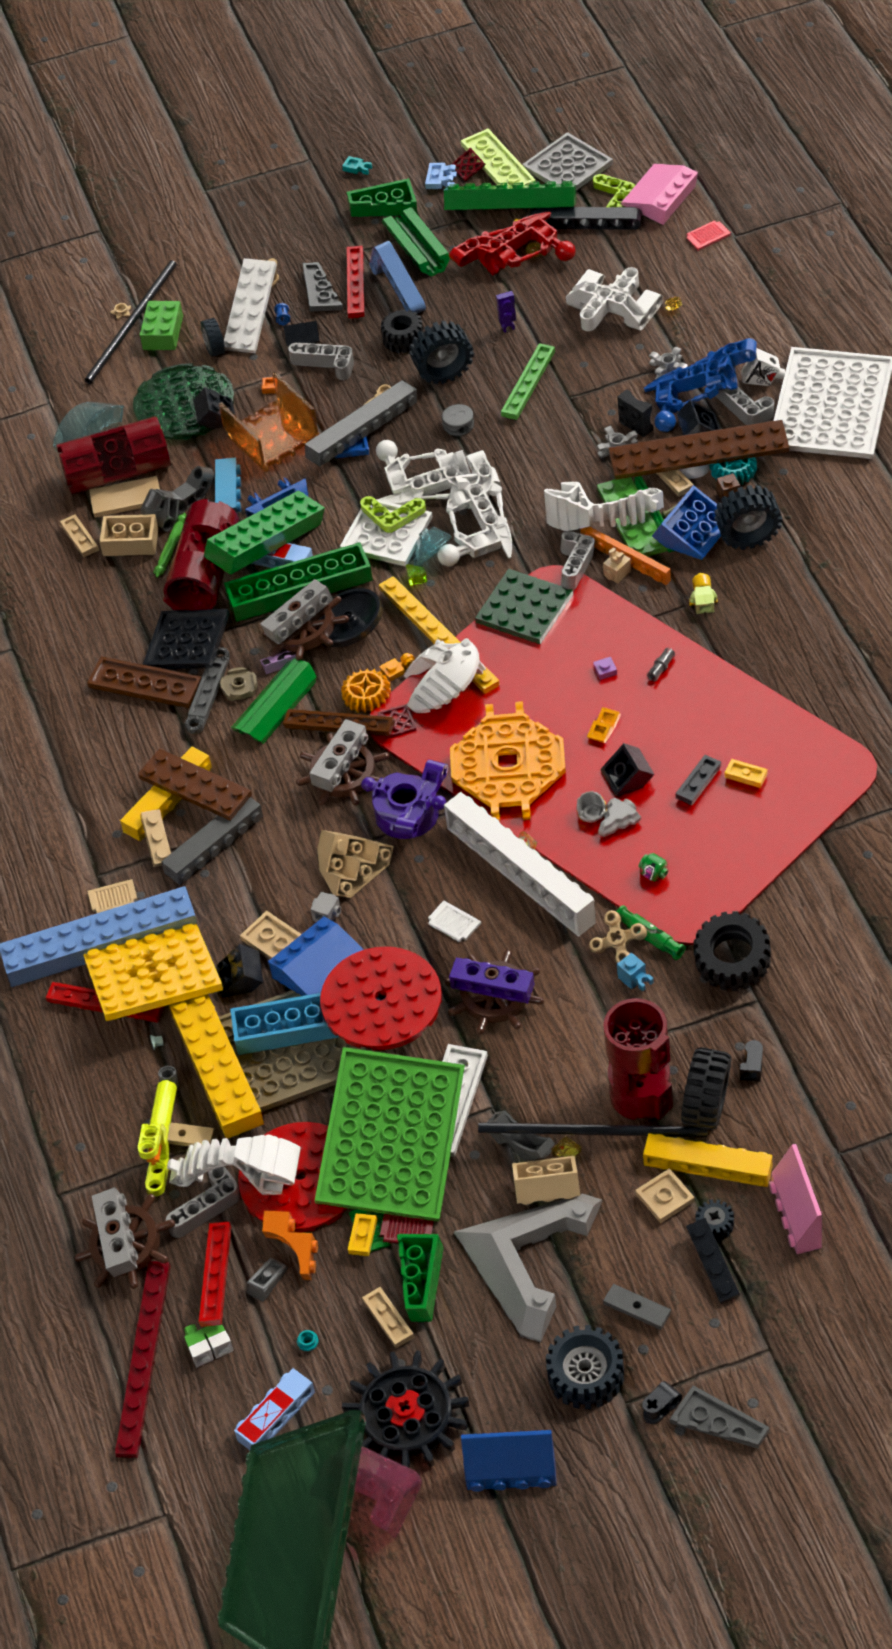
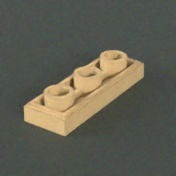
M170 1123L168 1143L194 1146L196 1142L202 1144L203 1140H207L211 1145L215 1130L209 1127Z

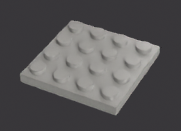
M567 132L523 163L522 166L531 175L545 183L547 181H556V184H561L562 181H572V184H576L577 191L592 180L595 175L602 173L613 165V159Z

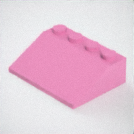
M653 164L621 202V205L638 208L641 210L642 215L664 225L695 188L698 172L682 165Z
M793 1144L772 1171V1181L769 1182L771 1193L777 1197L775 1204L778 1212L782 1211L783 1217H781L784 1229L789 1231L788 1241L790 1247L795 1248L796 1254H801L822 1248V1214L797 1145Z

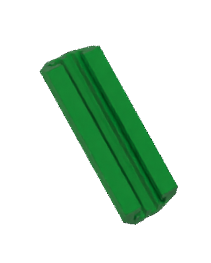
M412 207L403 210L402 213L404 215H401V218L396 217L394 220L392 216L382 219L384 226L421 272L432 277L437 273L445 271L450 260L447 250Z
M296 658L287 662L233 724L231 729L242 735L243 733L248 734L255 741L264 744L284 721L287 710L294 709L316 683V674L310 663L296 660Z

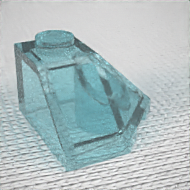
M434 526L429 530L426 528L418 534L420 537L416 541L415 568L438 553L439 549L450 540L451 535Z

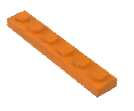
M590 526L580 528V534L594 538V547L599 551L609 555V551L614 547L616 551L623 552L625 556L631 559V567L642 574H646L665 585L671 581L670 568Z

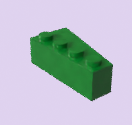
M397 1234L405 1309L411 1322H432L444 1247L438 1234Z

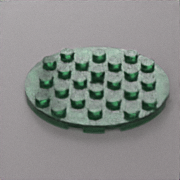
M193 363L164 368L152 374V378L147 382L144 381L137 389L138 392L133 399L136 420L140 421L156 416L165 439L187 440L205 435L212 430L197 423L193 399L206 387L231 398L234 406L232 384L223 373L220 374L215 371V368L207 365L200 367L193 366Z

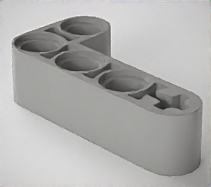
M293 343L288 347L290 362L293 365L335 368L336 378L339 380H346L351 376L354 358L352 348L349 346Z
M739 387L733 390L727 388L719 390V394L716 395L745 425L767 422L774 417V400L771 397H763L754 402Z
M566 531L561 536L560 551L569 556L562 569L561 586L565 589L574 590L577 588L593 557L595 540L591 536Z
M224 1166L208 1171L211 1188L167 1215L166 1221L173 1219L176 1223L173 1228L168 1229L172 1237L181 1238L239 1201L240 1192L237 1182Z

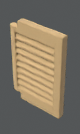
M132 879L88 891L92 911H97V913L138 900Z

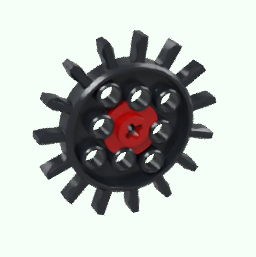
M417 1350L413 1356L412 1366L399 1367V1360L395 1352H390L392 1369L380 1373L371 1362L367 1363L368 1372L374 1378L368 1386L351 1380L349 1383L351 1390L362 1395L360 1403H342L343 1413L359 1414L360 1421L344 1427L346 1436L364 1431L367 1437L356 1447L357 1454L361 1457L372 1446L377 1447L381 1450L377 1458V1466L380 1469H383L390 1454L402 1456L401 1465L403 1471L408 1473L410 1468L409 1457L422 1453L426 1463L430 1467L434 1466L433 1454L429 1449L438 1442L447 1450L453 1452L455 1450L454 1443L445 1436L449 1427L466 1431L468 1426L465 1420L452 1417V1409L470 1406L468 1397L450 1399L449 1391L462 1384L460 1375L458 1374L443 1383L438 1376L445 1368L444 1360L440 1358L433 1368L428 1371L420 1368L422 1356L421 1352ZM418 1381L425 1382L421 1387L414 1386ZM397 1388L404 1389L400 1394L393 1393ZM377 1395L383 1396L380 1401H374L373 1398ZM427 1399L432 1401L426 1406L421 1404L422 1401ZM383 1414L390 1415L386 1420L379 1419ZM432 1418L438 1419L436 1424L428 1423ZM412 1425L418 1427L413 1432L407 1431V1428ZM389 1433L397 1434L393 1439L386 1438Z

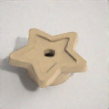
M119 303L110 312L116 315L117 320L122 317H130L129 310L131 306Z

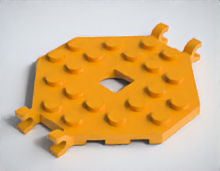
M523 701L515 702L516 713L494 715L493 704H486V716L481 720V723L476 728L470 729L458 744L455 743L450 747L452 782L489 806L492 817L497 818L499 822V807L522 806L523 820L531 819L530 804L566 772L563 738L559 735L555 736L539 722L535 723L529 719V716L524 713ZM517 754V764L515 766H499L498 756Z

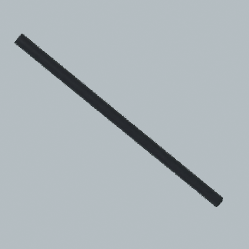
M169 261L84 379L87 384H91L146 309L148 301L154 298L177 266L175 261Z
M478 1123V1133L617 1136L662 1134L673 1137H707L708 1134L707 1129L693 1126Z

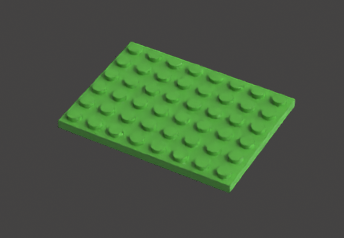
M343 1047L315 1203L440 1222L465 1065Z

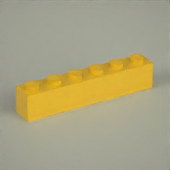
M191 747L181 757L208 771L212 768L209 755L194 747ZM153 786L120 820L123 832L141 842L145 837L140 817L141 812L160 809L163 820L182 798Z
M648 1134L643 1153L644 1166L661 1169L670 1168L672 1171L768 1187L773 1166L772 1155L765 1152H753L743 1148L735 1149L724 1145H712L703 1141H689L680 1137H666L662 1134Z

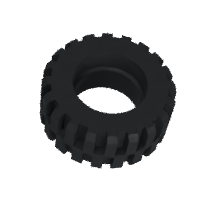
M727 911L721 912V916L717 917L714 915L710 917L711 921H705L701 925L702 930L698 929L693 944L696 967L698 972L701 973L702 978L705 981L709 980L710 985L713 987L719 985L720 990L727 991V988H732V991H738L740 987H743L745 990L750 988L749 984H757L759 976H765L767 973L766 968H769L771 963L770 939L764 925H760V921L756 918L750 919V915L747 913L739 915V911H732V914H727ZM730 939L742 940L751 947L750 954L742 961L736 963L720 961L714 956V950L720 943Z
M699 1047L694 1051L685 1086L681 1121L685 1125L707 1130L717 1129L730 1075L731 1055L728 1052Z

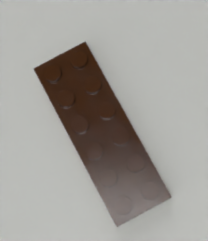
M101 656L87 684L88 688L190 708L202 677Z
M160 748L138 773L139 779L229 821L233 819L252 796L250 789Z

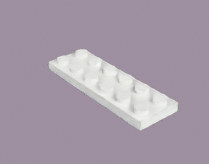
M244 258L224 338L225 350L256 354L277 266L275 261Z
M448 1044L443 1062L465 1065L450 1155L455 1157L488 1054L487 1051Z

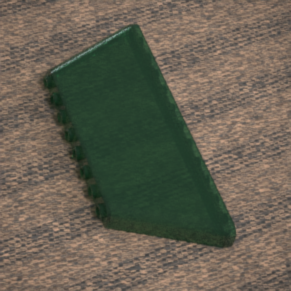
M351 1410L252 1444L250 1452H247L246 1474L242 1477L243 1492L242 1496L238 1499L239 1514L238 1519H235L234 1522L235 1537L234 1541L230 1544L231 1559L230 1564L226 1567L227 1581L226 1587L222 1589L221 1598L223 1604L222 1609L218 1612L217 1622L219 1624L218 1627L251 1649H329L365 1430V1415L362 1411Z

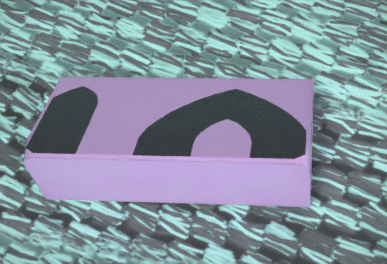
M285 651L274 657L270 656L260 660L265 673L269 674L281 670L287 662L295 658L296 652Z

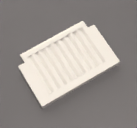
M443 901L428 917L430 920L428 925L458 942H461L462 939L466 941L481 924L480 920L446 901Z

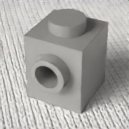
M321 892L318 898L313 900L311 907L313 921L318 922L323 917L334 921L340 915L341 906L339 898L335 895Z

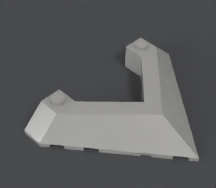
M580 1194V1196H576L573 1199H562L454 1231V1235L463 1245L465 1252L476 1265L478 1272L493 1295L500 1302L501 1307L515 1325L520 1336L541 1343L556 1309V1299L554 1293L534 1287L517 1250H520V1247L526 1244H535L547 1239L549 1235L558 1231L562 1233L569 1230L588 1236L602 1204V1199Z

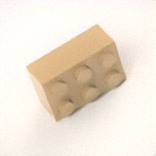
M156 515L103 516L100 535V546L103 556L155 555L159 530Z
M575 1156L512 1163L517 1204L527 1205L534 1201L551 1202L558 1198L573 1199L576 1196H580Z

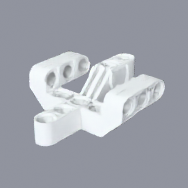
M633 267L627 268L621 275H617L613 284L610 283L609 286L602 285L605 277L604 274L589 269L566 296L567 305L580 310L583 309L580 312L581 328L584 331L594 330L608 312L624 317L626 326L641 331L663 302V295L650 290H645L637 301L634 300L632 295L639 287L638 270Z

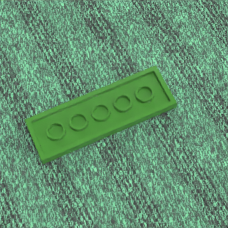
M631 477L611 480L597 485V490L604 503L627 498L638 491ZM645 510L644 523H640L637 515L635 525L630 523L628 515L626 516V526L621 525L619 518L615 519L616 528L626 546L647 557L667 551L666 547L652 537L657 530V526L649 511Z

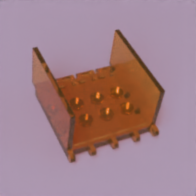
M276 372L272 373L277 400L268 404V408L263 407L253 413L254 416L249 415L240 420L222 402L219 403L223 428L227 431L228 437L264 472H268V467L274 463L282 464L281 459L291 455L294 457L296 455L295 451L303 446L305 447L307 442L319 435L314 407Z

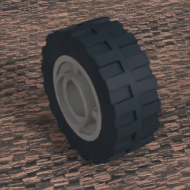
M210 318L201 321L202 336L210 356L213 357L225 353L224 340L217 320Z

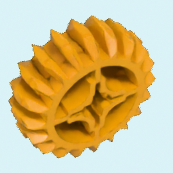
M367 668L366 671L359 670L358 673L353 672L352 676H347V679L343 681L341 688L342 699L351 711L356 709L357 713L360 711L364 713L367 711L372 712L375 706L380 707V702L386 703L385 698L389 699V693H391L390 682L386 675H383L381 671L376 672L375 669L369 671Z

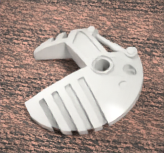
M467 638L461 643L455 644L445 643L438 639L434 645L421 653L407 668L404 677L407 679L410 675H419L429 668L431 669L415 688L407 706L415 713L431 712L430 709L437 710L442 707L441 705L450 703L452 698L458 697L460 695L459 692L461 690L464 691L470 684L475 673L482 675L486 668L480 662L479 652L474 644Z

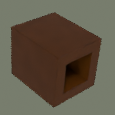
M734 474L717 478V494L720 499L724 496L729 497V492L732 490L734 493L738 491L737 488L740 487V484Z

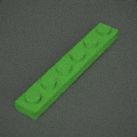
M538 344L501 410L502 417L518 420L555 353L554 346Z

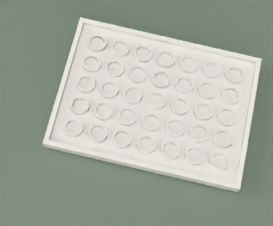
M791 347L774 421L783 420L790 447L789 450L873 459L892 373V357Z

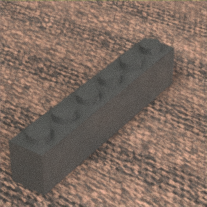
M250 797L231 821L220 816L215 817L161 861L164 873L179 885L188 880L191 875L203 868L208 861L216 857L224 848L231 845L235 839L261 820L263 817L261 805Z

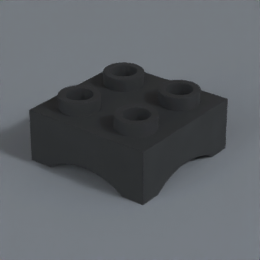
M627 389L617 396L618 417L622 425L634 430L642 437L647 436L654 430L650 420L652 404L636 399L631 391Z

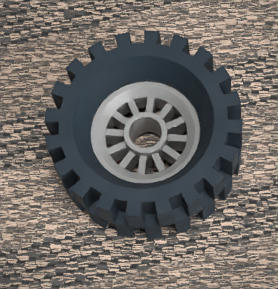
M441 321V325L435 322L431 328L429 326L424 327V332L420 330L417 333L419 337H414L412 340L414 344H410L411 351L409 353L423 380L425 379L429 383L432 381L433 384H438L441 381L444 384L446 380L450 379V381H453L455 376L458 375L460 377L463 375V370L467 371L469 369L467 364L471 365L473 362L471 359L474 357L473 347L460 325H455L451 321L449 324L446 321Z
M748 485L746 489L739 487L737 492L734 493L733 490L729 492V497L724 496L721 499L722 503L718 502L717 510L714 512L715 521L723 541L728 546L732 545L734 549H737L739 546L741 550H745L747 546L750 549L755 548L754 545L757 544L760 547L764 545L763 541L767 540L769 542L772 540L771 535L776 536L778 534L777 529L782 527V514L773 493L769 492L767 488L764 487L762 489L758 485L755 488H752V485Z
M585 1325V1330H580L579 1326H574V1332L571 1333L566 1329L562 1331L563 1338L558 1335L554 1338V1345H549V1354H546V1368L551 1390H554V1395L558 1399L562 1397L563 1403L567 1406L570 1401L573 1402V1408L576 1409L580 1408V1404L585 1405V1410L591 1409V1404L596 1403L597 1408L603 1406L602 1400L604 1399L609 1403L613 1400L612 1392L617 1395L620 1391V1385H623L624 1382L622 1350L619 1349L618 1341L616 1339L612 1340V1334L608 1331L603 1335L602 1328L597 1327L595 1331H592L591 1325ZM584 1368L590 1369L588 1371H581Z

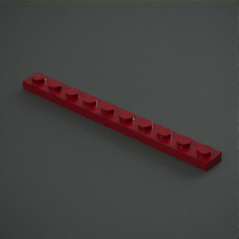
M151 1261L148 1264L115 1450L116 1457L138 1458L171 1267L169 1262L163 1264Z

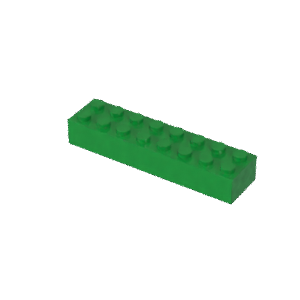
M547 181L545 184L530 182L529 185H523V182H514L512 185L501 182L496 186H491V183H481L480 186H475V183H467L460 187L459 184H449L444 189V210L574 207L576 204V184H572V181H562L561 184H556V181Z
M298 490L207 539L204 557L231 575L321 525L325 507Z
M358 542L224 582V587L229 605L236 622L277 610L314 579L325 585L331 594L371 582L373 577L370 563L361 543Z

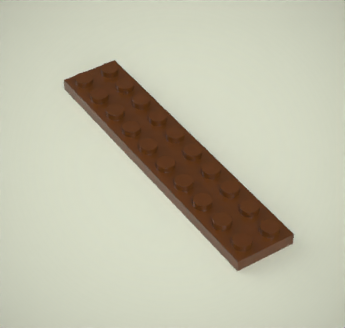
M776 420L609 447V455L615 480L784 453L789 452L790 447L783 420Z

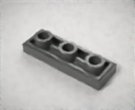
M615 1284L612 1285L603 1300L604 1305L662 1330L671 1315V1309Z

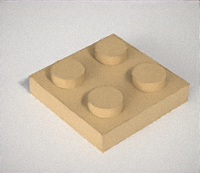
M670 1168L635 1190L637 1197L660 1223L695 1202V1197Z

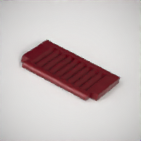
M384 1214L380 1237H384L383 1242L399 1244L397 1234H432L434 1221Z

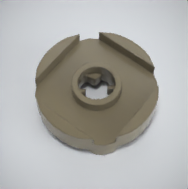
M238 667L229 670L227 675L221 678L220 685L227 699L234 701L253 697L258 682L254 672L251 673L247 668Z

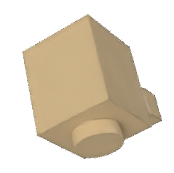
M613 547L609 551L610 557L603 563L604 576L608 580L618 584L632 571L631 559L625 556L623 552L616 551V548Z

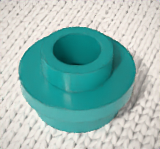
M311 1330L302 1331L297 1338V1345L303 1351H312L319 1343L317 1334Z

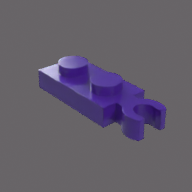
M509 291L496 295L498 321L503 332H506L508 326L515 330L513 321H516L513 292Z

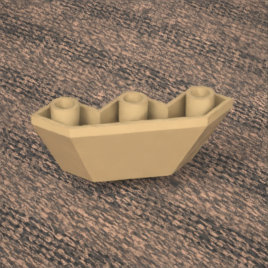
M321 830L317 848L319 870L333 895L351 898L390 865L394 846L357 836Z

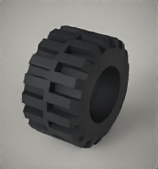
M410 310L391 312L381 321L383 344L391 352L407 353L411 351L410 344H414L413 338L419 337L417 333L420 330L423 332L421 317L416 312L412 313Z

